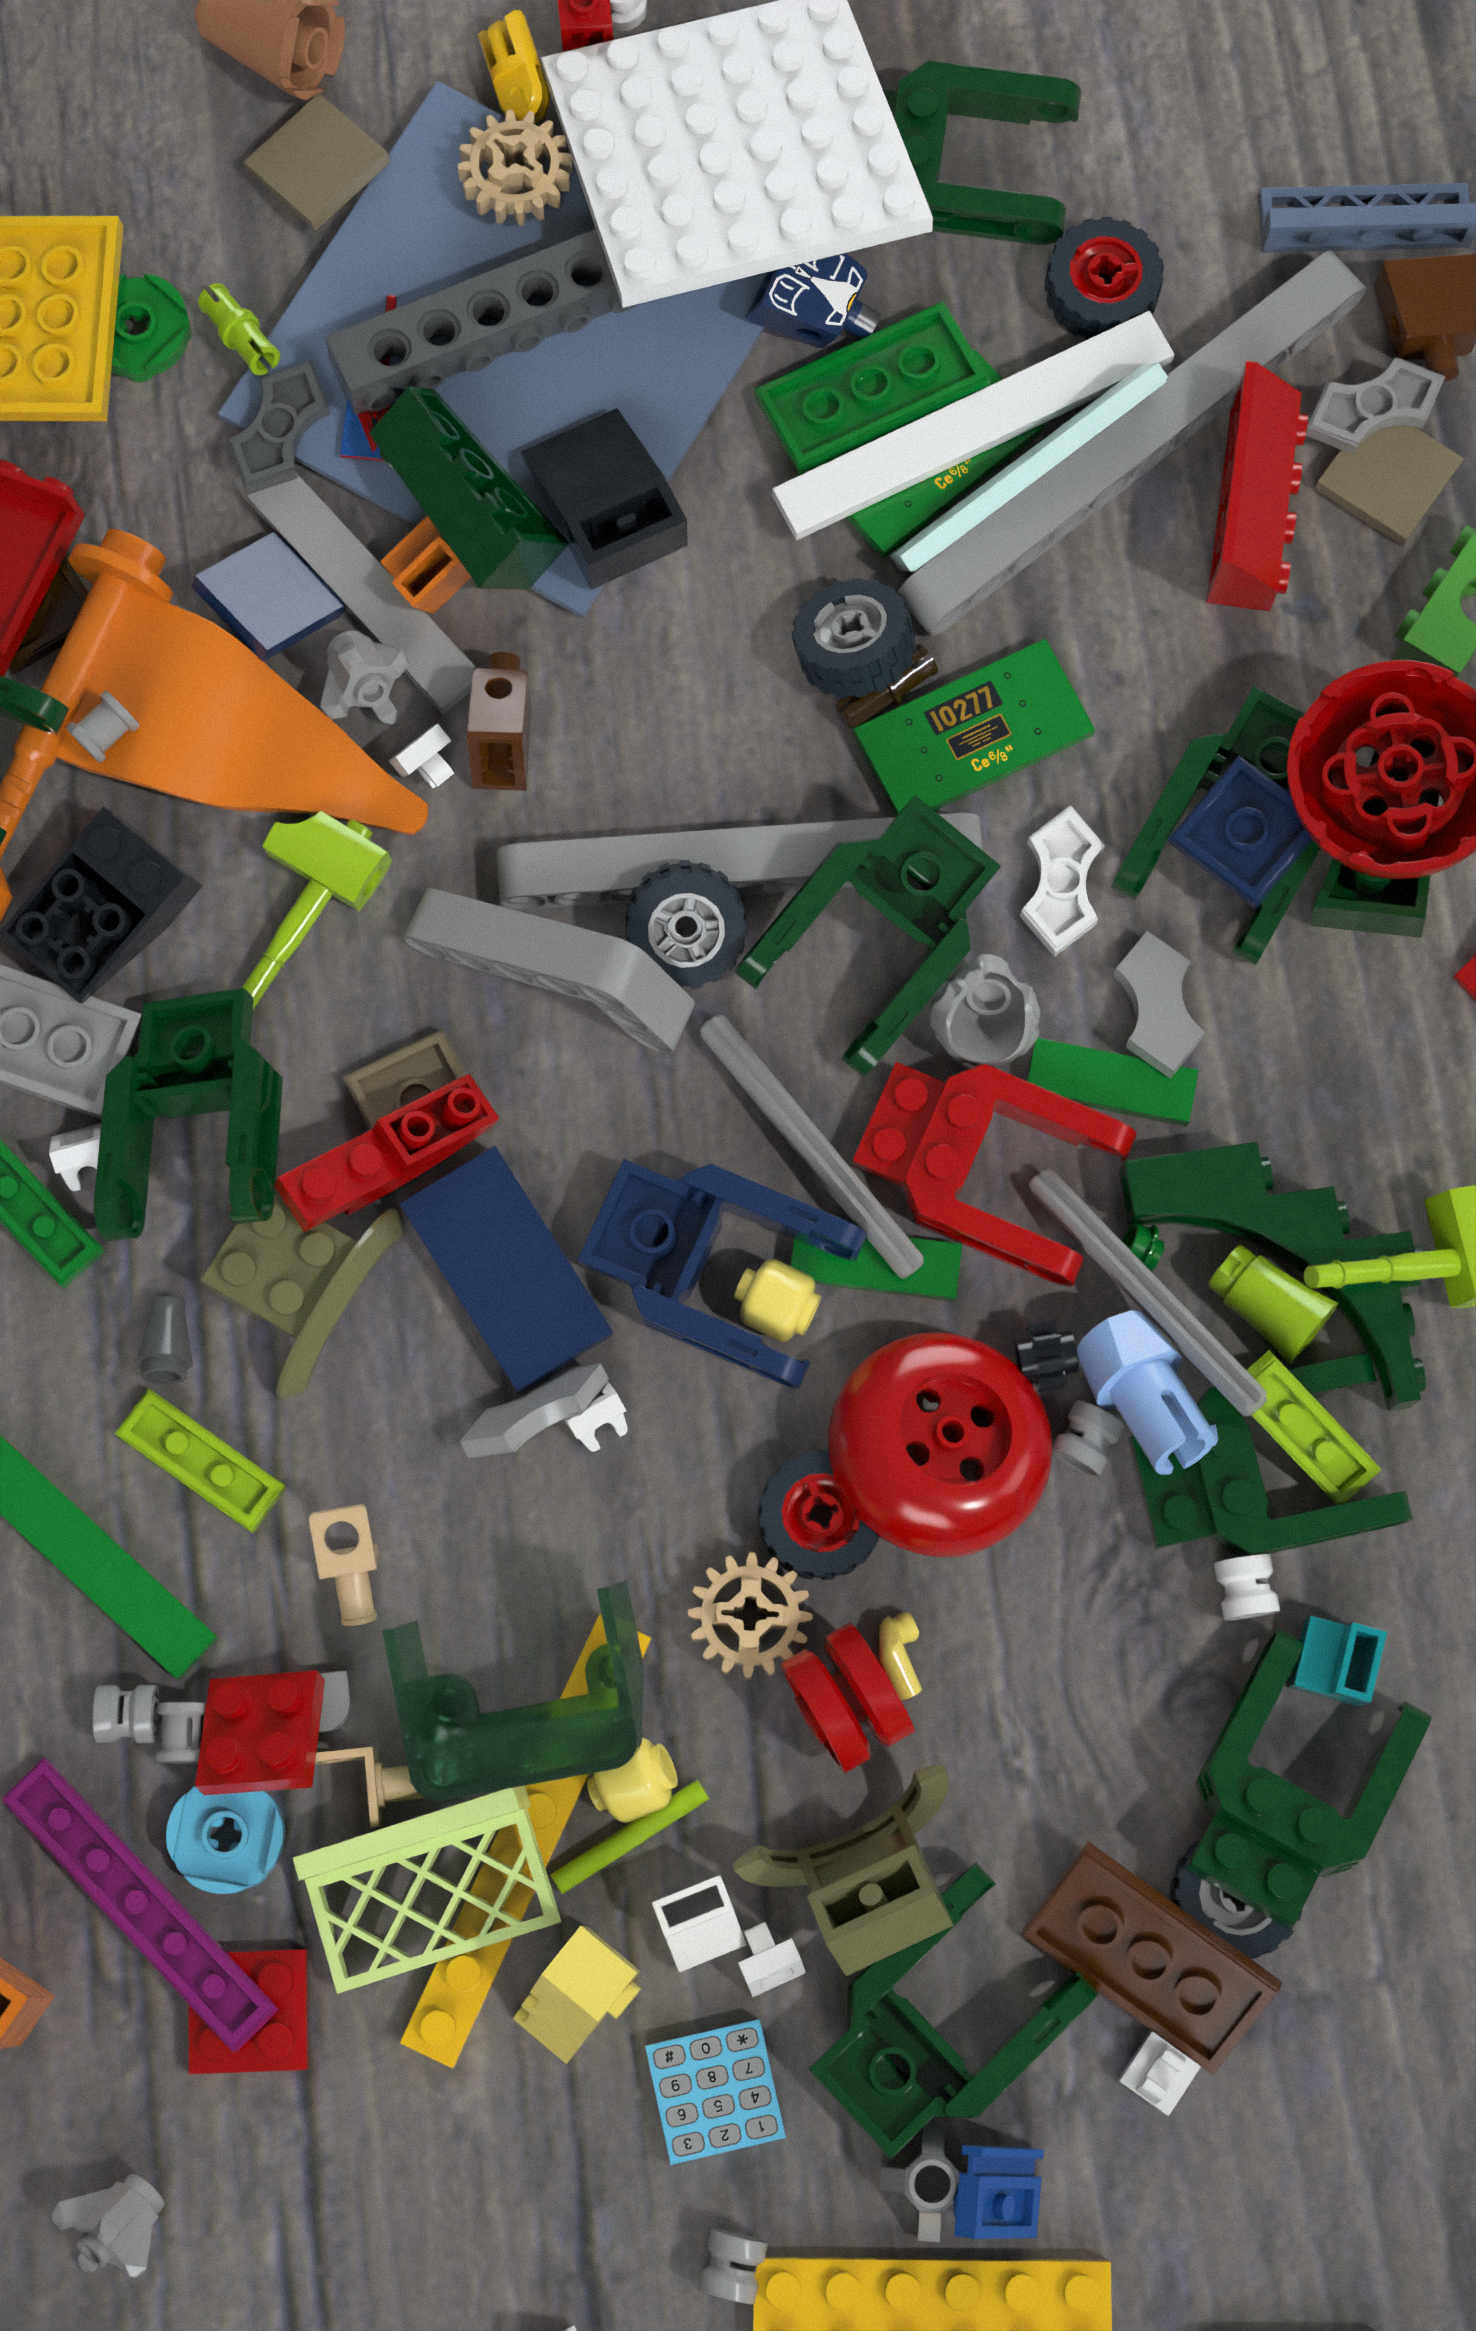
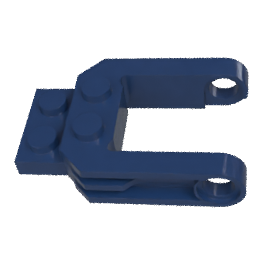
M623 1159L577 1259L579 1264L629 1285L641 1317L647 1327L776 1383L793 1389H799L809 1368L810 1361L806 1359L800 1361L774 1350L764 1344L761 1337L683 1303L691 1296L722 1228V1216L726 1211L735 1213L848 1261H856L867 1233L846 1220L714 1164L703 1166L686 1173L682 1178L673 1180Z

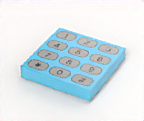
M760 2019L645 2045L670 2165L786 2138Z

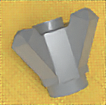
M346 631L337 635L330 642L327 649L329 671L320 707L330 719L347 717L348 709L352 706L372 707L382 724L393 725L397 722L400 713L389 697L395 679L401 676L410 661L402 649L372 642L370 637L365 636L361 632Z
M926 2124L922 2128V2152L905 2168L881 2167L880 2190L904 2193L919 2210L918 2241L940 2242L942 2213L953 2203L954 2195L959 2185V2173H967L959 2172L944 2155L945 2125Z
M129 2174L122 2183L117 2181L111 2188L58 2202L51 2215V2219L61 2230L73 2227L80 2235L81 2239L77 2242V2247L81 2254L77 2259L80 2268L84 2272H95L100 2267L110 2263L119 2267L129 2278L136 2279L144 2274L147 2268L152 2227L159 2218L157 2214L164 2207V2201L155 2188L147 2181L135 2174Z

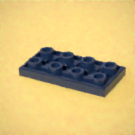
M496 1146L491 1147L400 1203L403 1212L517 1394L614 1335L611 1327Z

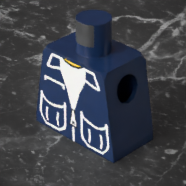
M843 253L766 272L745 319L816 348H824L839 336L842 329L860 339L871 335L881 314L857 299L868 273L850 255Z

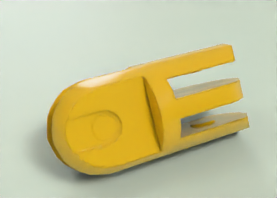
M513 10L504 16L505 21L499 19L488 27V31L483 30L477 36L500 109L504 115H506L507 110H513L516 121H523L526 114L531 111L534 112L535 124H537L548 112L550 106L549 89L526 17L521 10Z

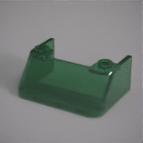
M627 1580L614 1582L597 1589L607 1643L595 1649L587 1660L585 1676L589 1694L481 1714L476 1690L466 1678L453 1673L428 1677L418 1620L382 1630L409 1776L413 1787L420 1795L434 1801L449 1800L612 1770L622 1767L636 1756L642 1742L644 1664Z

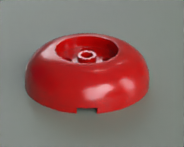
M1392 660L1369 664L1354 669L1331 682L1321 691V695L1308 708L1304 716L1300 717L1290 741L1287 761V779L1291 802L1298 819L1311 839L1325 853L1346 867L1367 875L1387 879L1419 878L1451 868L1476 851V690L1453 676V671L1431 663L1414 660ZM1416 740H1420L1435 750L1430 757L1422 759L1420 753L1411 747V744ZM1363 747H1370L1378 753L1379 759L1374 765L1365 767L1356 762L1357 755L1355 753ZM1394 774H1402L1408 780L1398 782L1394 781V777H1389ZM1434 791L1442 797L1443 804L1439 807L1425 802L1420 804L1419 797L1424 792ZM1378 799L1384 802L1387 810L1379 816H1374L1366 813L1363 810V806L1368 800Z
M941 1332L920 1333L897 1339L882 1346L862 1361L847 1378L837 1395L830 1415L828 1450L837 1485H842L848 1498L859 1511L856 1515L865 1525L886 1541L916 1554L944 1558L961 1557L984 1551L988 1547L1004 1540L1014 1533L1035 1510L1047 1486L1053 1457L1051 1427L1042 1399L1034 1385L1007 1356L995 1348L967 1336ZM917 1394H922L929 1403H938L937 1410L931 1413L921 1410L916 1402ZM978 1409L982 1411L988 1418L989 1427L980 1428L976 1426L971 1419V1410ZM942 1431L950 1436L949 1439H952L953 1442L946 1440ZM916 1444L918 1455L925 1463L924 1465L918 1466L912 1460L906 1450L908 1445ZM966 1459L973 1460L979 1465L975 1472L977 1481H968L961 1475V1461Z

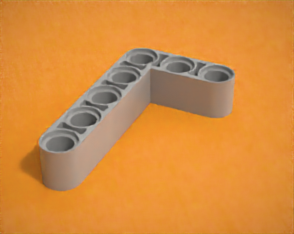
M427 888L403 938L411 947L431 957L594 1002L630 1037L642 1045L661 1053L673 1054L696 1003L647 953L623 939L438 889Z

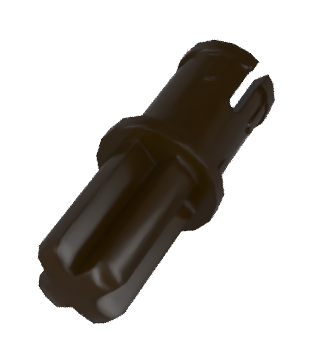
M917 644L916 653L912 655L913 662L909 669L906 668L902 673V677L896 682L893 681L888 684L886 689L878 693L877 691L868 693L864 697L847 696V698L840 699L835 707L841 720L849 728L853 729L866 722L888 705L898 706L901 704V696L930 676L938 673V667L933 657L918 668H912L924 659V656L929 653L923 645Z

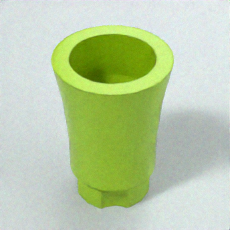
M1241 1244L1229 1254L1208 1283L1213 1291L1222 1298H1225L1223 1303L1261 1334L1289 1365L1312 1342L1339 1304L1282 1271L1260 1254L1257 1257Z

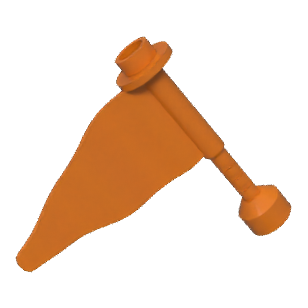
M108 529L100 546L79 543L74 546L68 561L77 573L93 585L40 690L68 707L69 711L57 735H52L24 724L13 745L15 755L0 784V827L7 832L0 845V860L44 771L53 766L56 759L91 773L129 782L181 799L220 809L316 815L322 811L337 820L349 822L350 819H353L365 826L414 836L423 829L428 818V804L387 774L338 725L292 688L234 636L212 621L170 604L174 596L173 591L159 578L167 560L161 551L145 540L118 529ZM107 690L133 716L140 727L135 732L131 730L125 732L104 752L106 759L100 764L79 744L65 727L71 722L78 724L101 702L100 694ZM0 866L1 924L13 896L3 869Z

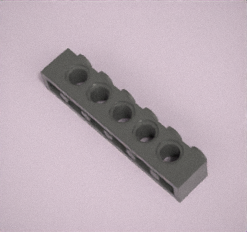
M596 229L328 335L325 339L330 364L354 415L366 410L375 412L387 408L396 398L402 395L408 386L434 389L441 385L445 378L465 370L468 372L482 370L489 366L497 357L512 351H529L538 346L547 337L562 331L566 333L576 332L587 326L594 318L609 312L623 313L636 305L622 307ZM583 278H590L598 283L590 287H583L575 282ZM538 297L550 301L543 306H532L527 303L530 299ZM486 317H495L501 320L493 326H484L478 323ZM440 336L448 337L452 340L443 346H435L429 343L433 338ZM388 356H397L403 359L399 364L393 366H386L380 363L382 359Z

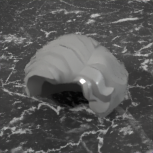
M994 954L978 955L971 963L957 970L949 981H945L932 996L929 1018L931 1020L930 1026L935 1032L936 1039L955 1061L967 1062L975 1067L987 1064L998 1069L1010 1063L1016 1057L1027 1053L1037 1041L1040 1033L1038 1024L1041 1011L1033 987L1027 983L1018 982L1015 976L1011 974V970L1008 967L1009 964L1003 958Z

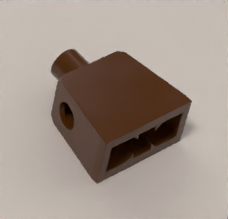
M1476 253L1384 260L1374 283V289L1396 357L1403 360L1424 359L1426 369L1445 376L1443 382L1454 379L1459 374L1457 356H1465L1471 353L1476 343Z
M495 652L488 657L487 668H478L472 673L467 746L473 789L527 791L531 717L528 672L520 670V658L510 652Z

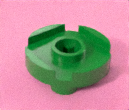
M143 273L144 278L134 277L127 279L126 274L119 275L111 373L127 377L133 382L141 383L148 381L154 375L165 372L181 358L191 339L192 330L184 300L173 285L163 278L152 274ZM144 317L149 319L146 324L147 330L139 335L127 334L129 330L125 322L128 319L133 318L135 321H140Z

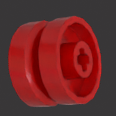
M851 1622L825 1637L824 1650L835 1671L833 1675H830L818 1656L807 1649L780 1663L783 1674L796 1697L794 1701L818 1743L820 1745L824 1744L843 1774L870 1759L871 1747L859 1724L860 1722L864 1721L878 1742L887 1747H891L915 1732L912 1721L888 1676L864 1638Z

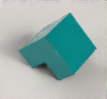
M1315 1616L1305 1618L1300 1641L1304 1643V1646L1293 1667L1288 1688L1356 1707L1370 1703L1387 1631L1354 1622L1344 1625Z

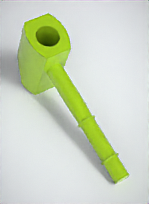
M320 811L303 822L296 824L275 822L262 846L267 855L309 882L278 927L266 952H262V958L242 987L254 998L253 1010L280 969L285 968L284 963L301 944L330 898L334 896L359 912L371 898L392 863L389 853L369 841L373 832L359 822L350 819L345 826Z
M1476 1185L1449 1189L1424 1200L1436 1250L1403 1253L1390 1257L1383 1255L1377 1259L1351 1262L1333 1260L1330 1264L1308 1266L1304 1271L1306 1285L1309 1288L1332 1286L1338 1289L1349 1284L1377 1281L1389 1283L1390 1281H1413L1443 1277L1451 1308L1476 1307Z

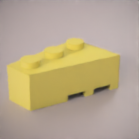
M580 1926L541 1974L530 1991L532 1995L529 1994L513 2020L567 2064L607 2013L617 2019L642 1988L633 1980L640 1973V1970L589 1927Z

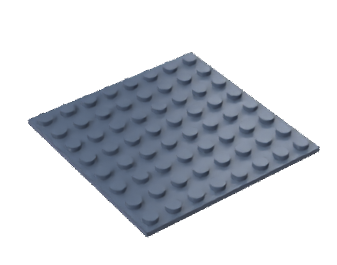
M436 81L388 154L391 163L371 180L267 338L280 352L281 356L278 365L273 369L264 357L260 356L258 359L267 368L269 373L255 375L248 367L218 412L220 419L244 431L254 421L262 405L263 390L261 377L311 360L331 415L318 420L304 433L297 446L295 460L414 526H417L427 514L394 469L385 461L343 458L340 456L347 398L330 364L325 337L385 313L386 298L389 295L396 297V308L596 229L573 160V171L569 172L571 181L570 191H559L561 206L558 209L548 204L544 205L545 219L540 221L530 212L525 214L524 225L518 226L515 215L508 214L502 224L496 223L494 209L491 208L482 216L477 213L476 199L466 200L463 190L464 182L459 180L457 164L462 163L459 148L461 144H471L469 130L472 127L478 128L483 132L487 130V116L492 115L498 123L505 122V117L439 81ZM545 155L542 158L543 172L548 174L550 162ZM483 161L480 171L484 180L488 178V164ZM766 273L640 303L623 313L609 312L592 319L581 330L572 333L562 331L547 337L538 346L529 351H512L497 357L489 366L476 372L465 370L445 378L444 382L434 389L560 531L521 455V451L618 408L669 483L765 327L745 319V316ZM583 278L575 283L583 287H590L598 282L590 278ZM538 297L530 299L527 303L532 306H543L550 301ZM486 317L478 323L484 326H493L501 320L495 317ZM440 336L433 338L429 343L435 346H443L452 340L448 337ZM390 356L389 366L397 365L403 359L397 356ZM567 546L530 589L584 618L605 584L591 590L569 546Z

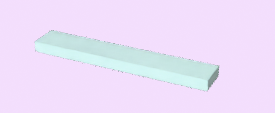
M1158 362L1142 364L891 553L889 556L900 571L915 572L1166 383L1168 376Z

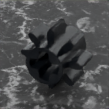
M1055 1319L1028 1324V1328H1026L1027 1338L1015 1339L1014 1341L1017 1366L1029 1380L1036 1379L1038 1392L1065 1388L1064 1385L1067 1384L1065 1374L1076 1373L1079 1370L1077 1349L1072 1331L1057 1333Z

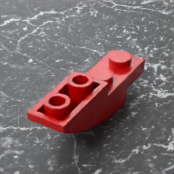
M469 1073L378 1119L372 1130L279 1176L274 1187L303 1232L342 1212L348 1216L401 1187L495 1125L499 1117Z

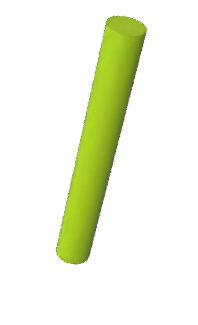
M695 1780L672 1795L670 1802L663 1809L627 1824L550 1874L560 1892L562 1894L566 1893L709 1800V1797L699 1781Z

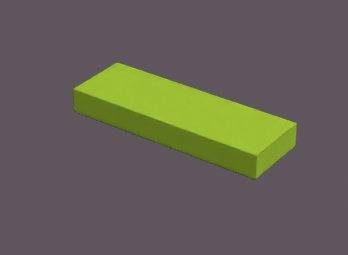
M1270 1350L1246 1370L1266 1391L1267 1401L1252 1414L1254 1419L1337 1505L1345 1504L1382 1470Z
M151 1389L146 1391L115 1433L117 1437L252 1534H254L287 1489L284 1484Z

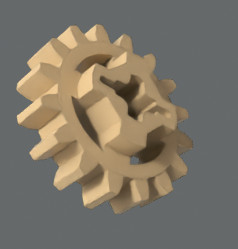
M507 110L505 122L498 123L492 115L487 116V130L483 132L478 128L472 127L469 130L471 144H461L459 148L462 163L457 164L460 182H464L463 190L466 200L476 199L477 213L481 216L491 208L494 209L496 223L502 224L508 214L515 215L518 226L524 225L525 214L530 212L540 221L545 219L544 205L548 204L558 209L561 206L559 191H570L571 188L569 172L573 171L571 154L566 153L567 141L565 136L559 135L554 137L553 122L550 120L544 122L540 127L536 126L534 112L531 111L526 114L523 121H516L513 110ZM545 155L550 162L548 174L543 172L542 158ZM483 161L488 164V178L484 180L480 172Z
M749 1552L746 1566L738 1567L733 1557L728 1556L725 1559L727 1572L720 1575L710 1567L706 1570V1576L711 1583L709 1589L694 1586L692 1594L703 1603L702 1607L688 1609V1618L701 1621L702 1627L691 1633L692 1641L707 1640L709 1646L704 1651L702 1658L707 1662L714 1659L717 1655L721 1656L724 1659L721 1673L725 1675L737 1664L742 1666V1672L746 1680L751 1679L754 1666L762 1665L765 1673L768 1676H772L775 1673L773 1660L778 1657L782 1661L789 1659L793 1656L788 1648L789 1645L794 1643L805 1646L808 1640L802 1632L797 1630L798 1625L812 1622V1614L799 1611L798 1605L809 1598L808 1591H792L791 1586L797 1578V1573L794 1570L786 1573L783 1577L776 1574L778 1567L777 1558L773 1557L766 1567L763 1568L757 1566L756 1554ZM741 1579V1591L729 1602L714 1603L717 1595L723 1588ZM761 1580L774 1586L783 1596L787 1606L773 1604L761 1592ZM745 1602H755L757 1612L766 1613V1616L771 1617H767L766 1620L757 1621L755 1630L748 1631L744 1630L743 1620L734 1619L733 1616L728 1615H733L734 1612H742ZM713 1626L729 1629L739 1640L738 1652L731 1650L720 1641L715 1634ZM771 1629H786L785 1634L775 1646L759 1653V1641Z

